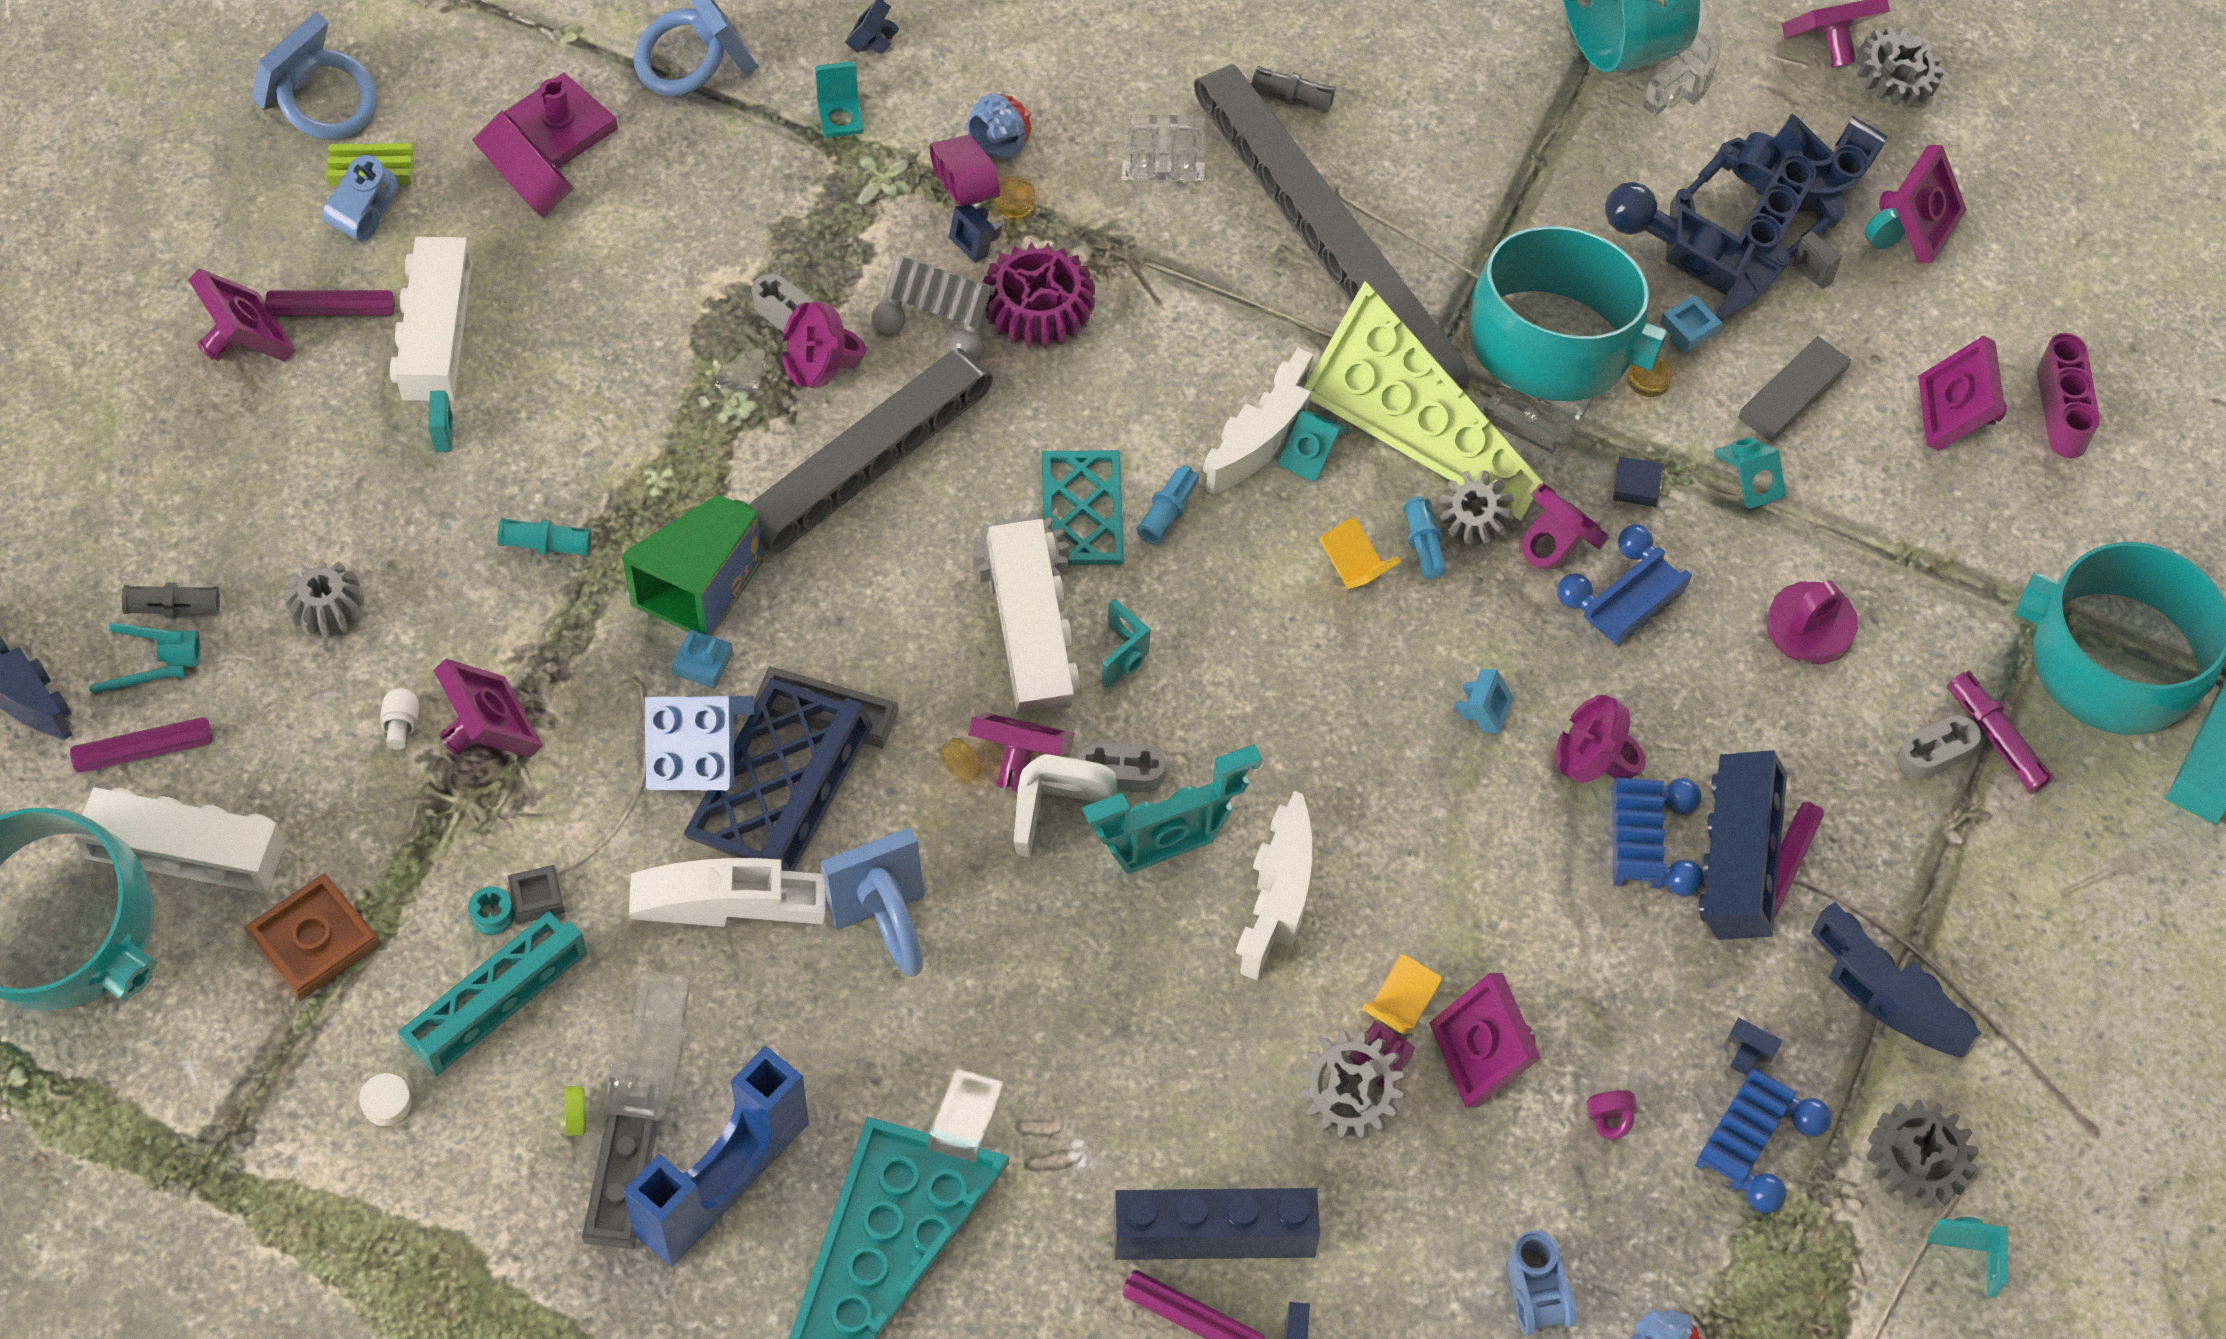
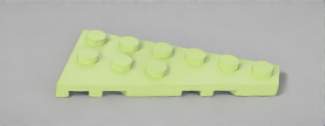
M1364 281L1304 386V389L1311 391L1310 400L1447 479L1456 481L1461 487L1466 484L1463 479V472L1470 471L1474 482L1478 481L1482 470L1489 472V484L1498 478L1503 479L1505 487L1501 493H1512L1514 497V502L1504 508L1513 511L1514 517L1524 522L1536 502L1531 494L1540 483H1544L1543 480L1376 291Z

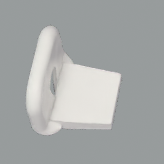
M1049 754L1041 755L1030 762L1022 770L1018 786L1014 830L1016 855L1031 857L1043 794L1100 801L1117 794V776L1115 772L1099 763Z

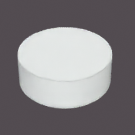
M384 1073L370 1078L363 1085L359 1095V1102L365 1117L370 1122L380 1126H390L400 1122L407 1116L411 1109L412 1096L406 1082L401 1077Z

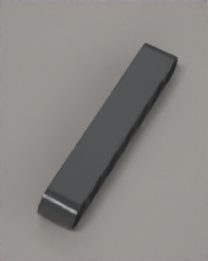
M956 348L947 353L749 504L753 510L758 512L761 544L773 554L787 549L977 403L990 389L993 375L961 348Z

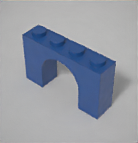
M766 1045L731 1080L734 1098L733 1113L726 1128L711 1149L684 1173L661 1154H658L623 1190L635 1237L671 1267L809 1124L803 1075Z

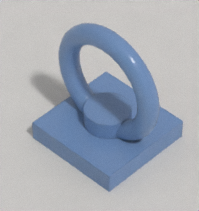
M691 0L696 9L684 8L670 11L658 17L644 30L636 45L634 67L639 80L647 89L662 96H680L700 88L717 71L724 55V49L745 76L759 68L737 32L714 0ZM692 25L708 48L704 61L695 71L683 78L667 80L658 77L653 72L650 64V56L655 43L663 34L674 27Z
M316 11L258 61L251 99L263 110L278 99L284 116L298 130L318 139L339 140L357 134L368 125L376 111L377 90L370 73L360 62L345 53L323 49L329 22ZM326 65L343 70L354 79L359 87L361 95L359 108L352 117L343 122L322 123L304 114L296 104L293 89L298 90L308 83L317 72L319 66Z
M911 827L822 860L821 867L829 914L836 930L875 915L885 944L899 970L908 977L917 976L922 970L923 959L916 930L906 903L925 895L918 841Z

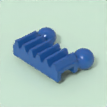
M1635 524L1627 526L1621 531L1618 537V547L1625 557L1633 560L1642 559L1640 563L1597 598L1593 595V587L1589 579L1577 573L1569 574L1561 579L1557 587V596L1564 606L1570 609L1581 608L1585 612L1583 617L1619 647L1628 635L1632 637L1640 625L1644 627L1652 615L1656 617L1664 605L1668 607L1676 595L1680 597L1689 585L1692 574L1686 569L1680 574L1663 559L1665 551L1660 546L1658 548L1653 546L1654 542L1651 532L1646 527Z
M1615 777L1612 786L1613 885L1622 886L1624 879L1651 881V888L1660 889L1661 886H1668L1674 894L1682 897L1692 896L1701 889L1704 882V874L1697 863L1688 859L1678 860L1670 867H1666V863H1663L1665 847L1663 846L1665 830H1663L1665 814H1662L1663 805L1666 804L1671 811L1681 815L1695 811L1700 805L1702 795L1699 786L1694 781L1688 778H1678L1671 781L1668 786H1664V781Z
M1753 1067L1708 1143L1703 1148L1695 1166L1703 1170L1707 1165L1732 1180L1730 1187L1736 1191L1741 1189L1746 1192L1747 1200L1755 1210L1761 1213H1773L1779 1210L1785 1203L1787 1196L1786 1187L1781 1179L1773 1174L1763 1173L1757 1176L1750 1172L1785 1113L1792 1117V1123L1799 1133L1807 1137H1817L1828 1130L1831 1124V1112L1823 1101L1816 1098L1800 1100L1795 1097L1797 1092Z

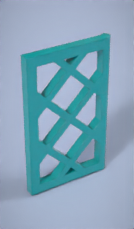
M1042 451L1043 520L1050 517L1052 519V531L1063 529L1064 536L1076 545L1069 552L1068 565L1124 564L1120 451ZM1111 462L1112 476L1107 481H1103L1089 470L1095 463ZM1051 463H1067L1074 470L1058 482L1051 476ZM1081 475L1097 487L1083 501L1067 489ZM1104 494L1113 500V515L1107 520L1090 507ZM1058 495H1061L1075 507L1061 520L1052 514V500ZM1082 513L1099 526L1085 539H1082L1068 527ZM1107 532L1114 538L1115 552H1099L1091 545Z

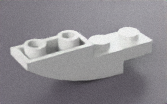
M1297 348L1290 362L1283 361L1280 364L1274 378L1275 387L1271 393L1264 392L1257 408L1245 403L1237 418L1233 416L1229 418L1222 433L1221 440L1223 442L1218 450L1215 448L1210 450L1203 465V472L1207 473L1206 492L1215 495L1235 486L1267 465L1284 449L1300 411L1309 410L1311 391L1304 389V386L1311 374L1312 353Z
M1296 791L1293 792L1287 807L1283 805L1278 806L1270 827V831L1275 832V835L1270 845L1264 842L1261 844L1253 865V869L1259 871L1257 889L1261 890L1253 914L1259 916L1254 929L1245 927L1239 940L1236 954L1242 956L1240 974L1257 981L1274 942L1293 948L1306 905L1312 867V833L1304 796Z
M761 858L707 859L654 867L631 874L629 919L720 927L725 926L727 917L822 924L825 917L823 874L781 870V860Z

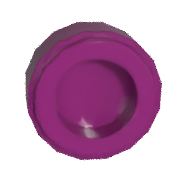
M1631 1091L1603 1092L1589 1097L1586 1101L1589 1119L1595 1121L1596 1130L1601 1137L1608 1140H1616L1627 1135L1632 1129L1634 1114L1638 1112L1635 1094ZM1622 1118V1122L1618 1126L1608 1127L1607 1120Z

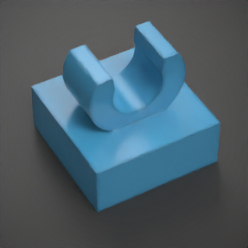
M1696 295L1664 312L1660 324L1670 334L1669 341L1680 352H1688L1719 334L1722 322Z
M690 629L671 665L673 675L715 689L733 654L732 643Z
M1481 669L1476 682H1466L1462 686V689L1469 698L1468 702H1456L1454 707L1461 718L1465 720L1475 719L1483 733L1500 734L1514 697L1498 670Z

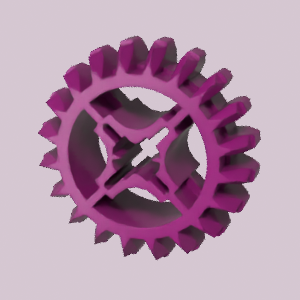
M1030 242L1027 250L1023 251L1014 245L1011 256L1000 253L997 263H990L987 276H984L982 281L996 287L994 295H990L985 309L988 324L995 325L998 336L1009 333V339L1012 344L1019 339L1025 340L1028 348L1033 342H1041L1046 349L1050 340H1055L1063 345L1066 335L1077 337L1080 327H1087L1090 314H1092V310L1095 308V297H1093L1095 296V284L1093 279L1090 278L1091 273L1088 266H1081L1078 255L1068 257L1065 247L1058 251H1052L1049 242L1043 249L1035 248L1033 243Z

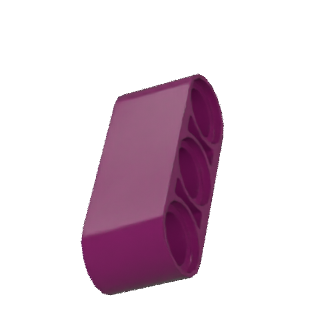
M503 110L472 139L524 201L543 218L574 189L525 131Z
M971 134L930 143V157L935 175L958 207L1000 197V185L995 166Z
M2059 333L2049 341L2037 367V375L2050 446L2062 457L2077 458L2083 455L2099 426L2100 416L2085 342L2074 334Z

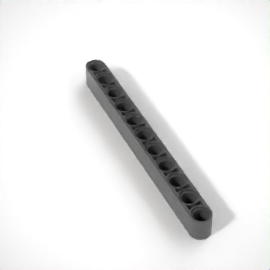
M1230 64L1195 79L1194 91L1202 109L1348 301L1352 304L1364 281H1366L1459 387L1468 385L1470 375L1462 356L1239 68L1234 64Z

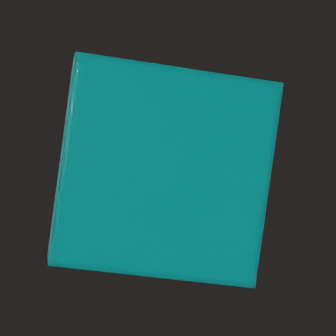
M445 390L430 391L428 427L435 452H449L453 447L454 416L448 393Z

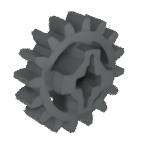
M1887 27L1883 34L1876 29L1870 38L1866 37L1858 50L1859 54L1855 59V64L1861 66L1857 76L1868 79L1864 87L1866 89L1876 88L1879 91L1877 94L1878 99L1881 100L1887 95L1891 97L1892 105L1896 106L1901 99L1904 100L1908 107H1912L1916 100L1924 104L1929 96H1933L1941 84L1940 79L1944 74V69L1938 67L1942 58L1931 55L1934 46L1932 44L1924 46L1920 42L1921 35L1917 34L1914 38L1908 37V32L1905 28H1902L1899 34H1895L1891 27Z
M1915 1100L1910 1111H1908L1900 1102L1896 1104L1891 1115L1886 1112L1881 1115L1876 1124L1878 1128L1874 1127L1868 1138V1141L1874 1146L1867 1153V1160L1879 1162V1165L1872 1174L1874 1179L1886 1177L1890 1182L1885 1192L1889 1195L1897 1189L1904 1192L1903 1203L1909 1205L1914 1196L1920 1197L1924 1208H1930L1935 1197L1943 1205L1949 1204L1954 1193L1961 1196L1970 1184L1968 1180H1971L1978 1168L1971 1162L1979 1152L1978 1147L1966 1145L1973 1132L1971 1129H1957L1955 1125L1959 1119L1958 1114L1954 1113L1947 1119L1941 1116L1942 1106L1939 1103H1936L1931 1111H1925L1922 1101ZM1922 1142L1924 1143V1148H1923V1151H1922V1152L1924 1153V1161H1925V1162L1923 1163V1165L1920 1164L1921 1159H1922V1155L1920 1154V1153H1921V1147H1920V1146H1921ZM1930 1178L1938 1179L1934 1181H1926Z

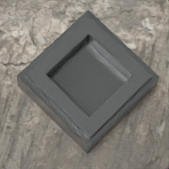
M1810 231L1801 238L1793 265L1820 288L1824 289L1833 282L1842 255L1814 232Z
M555 865L507 875L518 924L538 920L548 911L554 916L565 913Z

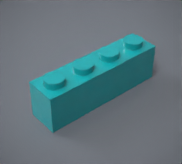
M2226 676L2165 800L2217 825L2226 812Z

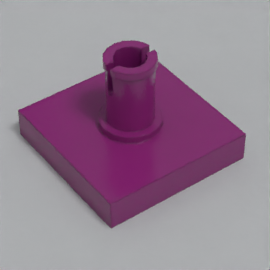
M1862 0L1812 10L1782 23L1784 39L1818 32L1826 33L1832 62L1831 68L1855 63L1856 56L1850 27L1890 12L1888 0Z
M565 72L556 78L544 81L539 89L504 111L525 131L557 169L618 129L616 117Z
M1927 145L1898 191H1884L1879 201L1880 211L1889 208L1897 209L1918 263H1933L1967 210L1943 145Z
M201 268L188 279L216 323L197 343L206 356L212 360L215 358L216 361H220L234 343L284 362L296 351L272 312L265 307V302L259 292Z
M1985 335L1918 375L1926 444L1937 451L1942 450L1986 423L1995 425L1996 421L2000 422L2006 414L2007 405L2003 398L1996 342Z
M447 658L433 670L458 715V718L439 733L440 739L444 740L442 742L449 751L460 755L471 742H476L531 757L543 746L505 676Z
M988 712L972 717L968 736L998 742L1005 746L996 786L1004 789L1010 787L1014 771L1010 789L1012 791H1018L1021 772L1030 763L1032 752L1062 756L1071 751L1075 735L1074 732Z
M1503 973L1487 974L1429 1022L1465 1107H1480L1541 1059L1535 1045V1034H1530L1533 1030L1526 1025Z

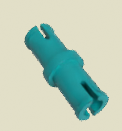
M501 517L498 526L497 545L501 547L511 546L535 549L539 555H548L549 551L588 557L592 531L591 528L583 529L552 525V521L542 519L540 523L509 520Z

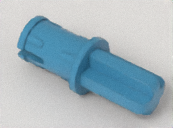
M1183 465L1181 468H1177L1163 490L1153 495L1152 507L1136 528L1138 536L1145 542L1159 545L1175 518H1180L1184 514V504L1199 482L1198 474L1192 471L1191 467Z
M1423 496L1411 498L1406 501L1403 507L1410 529L1408 543L1417 552L1422 576L1429 580L1434 577H1442L1446 572L1440 547L1443 533L1435 523L1432 503L1430 499L1427 498L1425 500Z

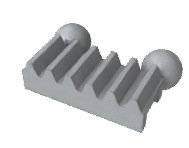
M897 254L884 293L886 299L874 308L872 323L875 329L882 334H896L903 328L906 319L905 312L901 307L902 303L914 305L919 309L948 317L953 321L964 323L963 329L956 331L951 337L950 351L961 348L976 360L982 354L984 346L982 337L979 334L985 323L983 316L989 297L994 295L996 287L909 256Z

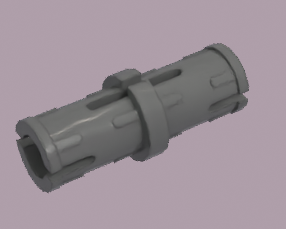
M1257 66L1251 83L1256 92L1283 99L1285 104L1293 106L1294 103L1315 107L1325 112L1330 111L1336 90L1334 86L1301 78L1302 75L1293 72L1292 75L1282 74L1262 68L1261 66Z
M166 582L164 587L124 585L122 589L123 614H164L165 618L176 619L178 614L218 616L220 610V591L218 586H213V588L178 587L176 582Z

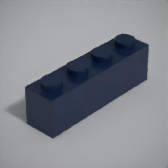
M1774 750L1720 754L1718 773H1714L1712 776L1711 786L1715 805L1714 813H1709L1707 819L1711 844L1710 853H1705L1703 858V871L1707 882L1706 892L1701 894L1699 898V914L1701 920L1708 924L1717 940L1773 937L1787 772Z
M1317 1188L1115 1190V1260L1315 1258L1320 1238Z

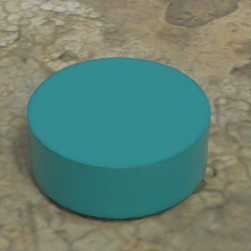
M1889 208L1880 211L1868 222L1864 235L1875 249L1882 250L1898 242L1905 234V229L1897 209Z

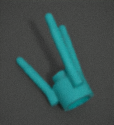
M109 623L108 629L114 633L158 640L157 659L159 662H166L167 667L92 684L89 690L91 693H98L166 677H185L186 667H198L199 632L185 630L165 631L129 624Z

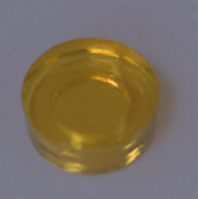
M1018 176L1006 177L999 181L1000 197L994 199V206L1000 214L1010 218H1019L1032 211L1035 205V189L1031 182Z
M1658 356L1652 372L1631 364L1628 373V383L1632 390L1639 395L1645 397L1660 396L1670 386L1673 376L1672 367L1660 356Z
M953 737L939 747V754L944 765L960 783L967 785L981 775V764L977 756L963 740Z

